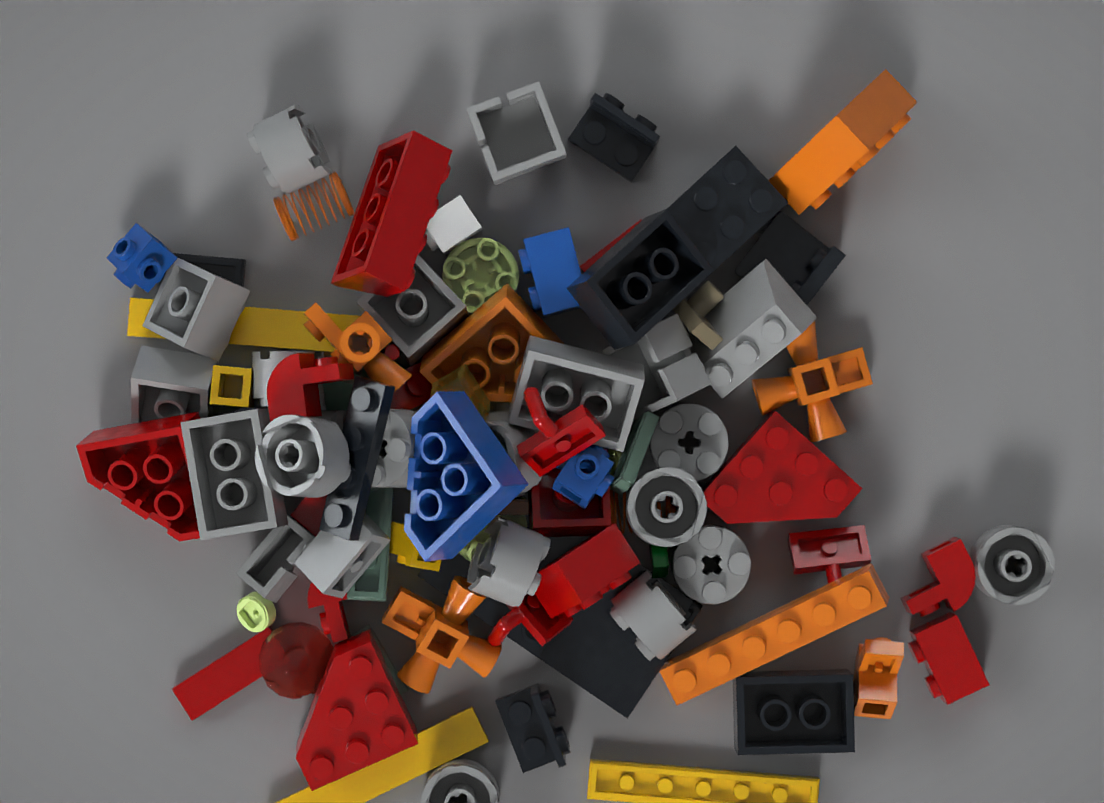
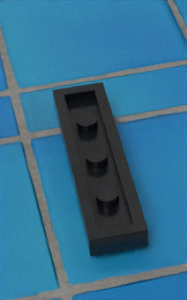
M355 376L342 430L349 448L351 472L346 481L341 482L333 492L327 495L319 530L346 540L359 541L395 386L367 377Z

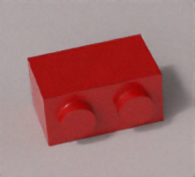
M948 612L909 631L913 641L909 642L908 646L918 664L924 662L929 676L925 677L924 680L934 699L940 696L941 700L948 705L990 685L956 614Z

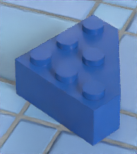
M437 391L412 416L411 434H415L414 457L409 458L407 490H411L410 513H405L404 531L425 562L453 559L529 485L465 391Z

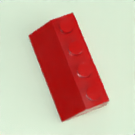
M414 130L378 146L331 284L341 288L385 297L404 292L411 286L415 278V269L413 267L417 255L423 250L427 242L425 231L429 220L435 215L439 206L437 196L440 187L450 173L451 167L448 163L452 150Z

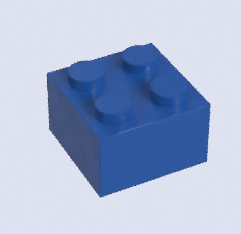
M569 227L523 239L525 248L518 250L524 275L532 273L535 286L529 287L528 291L534 312L541 310L543 318L580 309L581 306L567 290V287L582 275Z

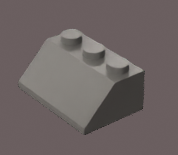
M765 259L724 294V298L705 316L723 338V341L713 350L693 335L687 327L686 329L692 346H690L692 354L697 353L711 382L710 386L723 399L800 336L817 317L768 260Z

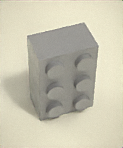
M530 335L510 404L508 423L540 431L533 423L523 396L527 388L536 387L539 390L548 416L554 422L583 404L602 424L606 433L605 437L593 445L624 452L645 381L644 364Z
M268 408L252 409L180 422L200 540L288 525L284 495L279 494L272 488H268L261 481L255 465L256 447L261 445L266 434L262 432L270 423Z

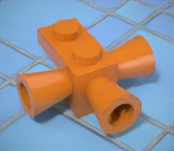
M316 302L304 312L308 321L303 325L318 342L325 338L335 348L330 355L332 357L337 356L338 363H353L355 372H358L363 367L370 379L395 386L394 392L412 376L411 373L381 352L393 339L367 311L343 332Z
M814 321L800 336L786 346L796 365L787 369L789 376L751 379L756 402L762 416L795 399L799 406L807 404L810 442L828 439L847 432L830 397L873 384L863 347L818 360L816 324Z
M454 576L443 608L400 586L382 617L384 625L416 641L415 654L397 672V676L404 684L418 692L430 693L439 665L442 664L450 669L457 657L483 678L488 676L498 660L502 644L494 647L489 644L487 639L469 635L468 621L466 619L484 601L486 596L469 590L468 587L472 584L467 582V578Z

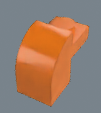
M878 637L865 639L864 644L859 643L853 680L854 716L891 719L897 705V674L904 658V642H893L888 638Z

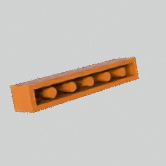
M871 563L666 661L659 672L676 705H680L886 607L889 596Z

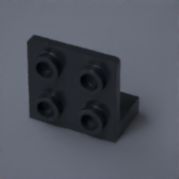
M594 93L590 99L588 110L569 136L568 141L632 183L660 139V136L655 133L657 126L639 114L634 119L623 110L625 105L609 93H605L603 97Z
M779 212L735 268V273L743 279L762 261L767 259L802 301L808 305L846 255L835 246L827 247L785 213Z
M537 683L495 700L523 773L555 760L559 768L567 765L566 754L571 753L570 744L563 726L556 728L552 720L557 715L549 690L541 692L540 686Z

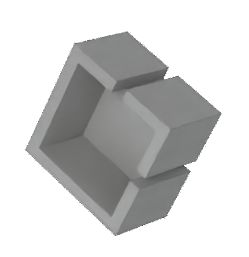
M539 81L506 93L509 106L502 108L499 96L466 108L479 146L488 145L481 148L494 185L566 159L567 153Z
M678 313L658 322L636 344L616 350L609 346L602 350L605 355L644 364L645 381L634 415L635 420L647 411L652 413L711 385L705 367L697 353L691 354L689 350L692 343Z

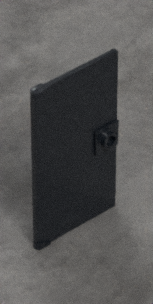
M528 492L520 497H526V499H528ZM525 515L527 528L530 529L529 515ZM591 536L547 537L551 540L550 548L546 557L540 561L537 571ZM458 553L453 559L442 560L439 572L421 569L417 576L447 596L454 576L467 578L471 562ZM641 564L629 570L632 576L631 579L619 587L602 595L603 598L584 610L581 609L571 617L574 620L544 646L539 644L522 623L513 628L507 635L509 639L627 719L672 653L671 651L661 660L655 656L649 661L635 644L637 641L636 637L638 636L630 627L624 631L610 615L611 608L614 606L611 599L643 572L648 570ZM651 578L648 580L651 584L658 580L686 613L683 615L686 619L683 623L686 626L691 621H694L703 605L696 600H692L661 578ZM486 597L473 611V614L494 628L499 619L511 610L506 604Z

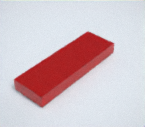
M269 626L174 686L172 690L193 721L288 661L291 657L272 627Z

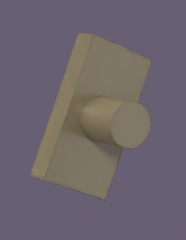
M708 280L691 298L686 296L673 308V311L676 314L678 313L681 321L693 335L713 350L723 341V338L705 316L724 298V295Z

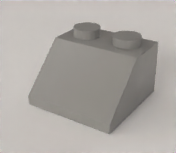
M177 258L164 276L143 323V327L183 348L219 362L224 349L228 346L235 324L245 308L250 290Z
M141 346L131 375V424L198 411L200 418L212 417L214 404H209L213 365H218V361L198 354Z

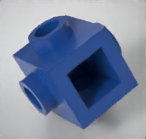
M135 223L129 232L115 244L112 252L107 256V259L117 268L113 273L117 279L130 289L136 284L147 293L156 283L163 279L166 271L178 258L160 240L138 223Z
M592 444L556 467L561 471L556 477L552 489L585 510L595 494L603 497L615 478L609 474L614 462L609 460L610 455L606 450Z

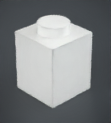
M459 195L439 208L429 220L425 234H427V244L432 251L440 248L445 255L460 243L482 231V227L462 196Z

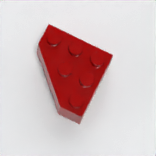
M199 411L91 432L76 445L87 482L100 491L104 488L122 500V505L145 520L151 518L168 529L167 534L179 542L200 538L180 423L201 419Z
M771 411L702 488L707 501V507L727 524L837 518L863 489L777 411Z
M370 629L334 645L304 727L298 737L295 758L311 791L418 744V732L415 723L398 691Z

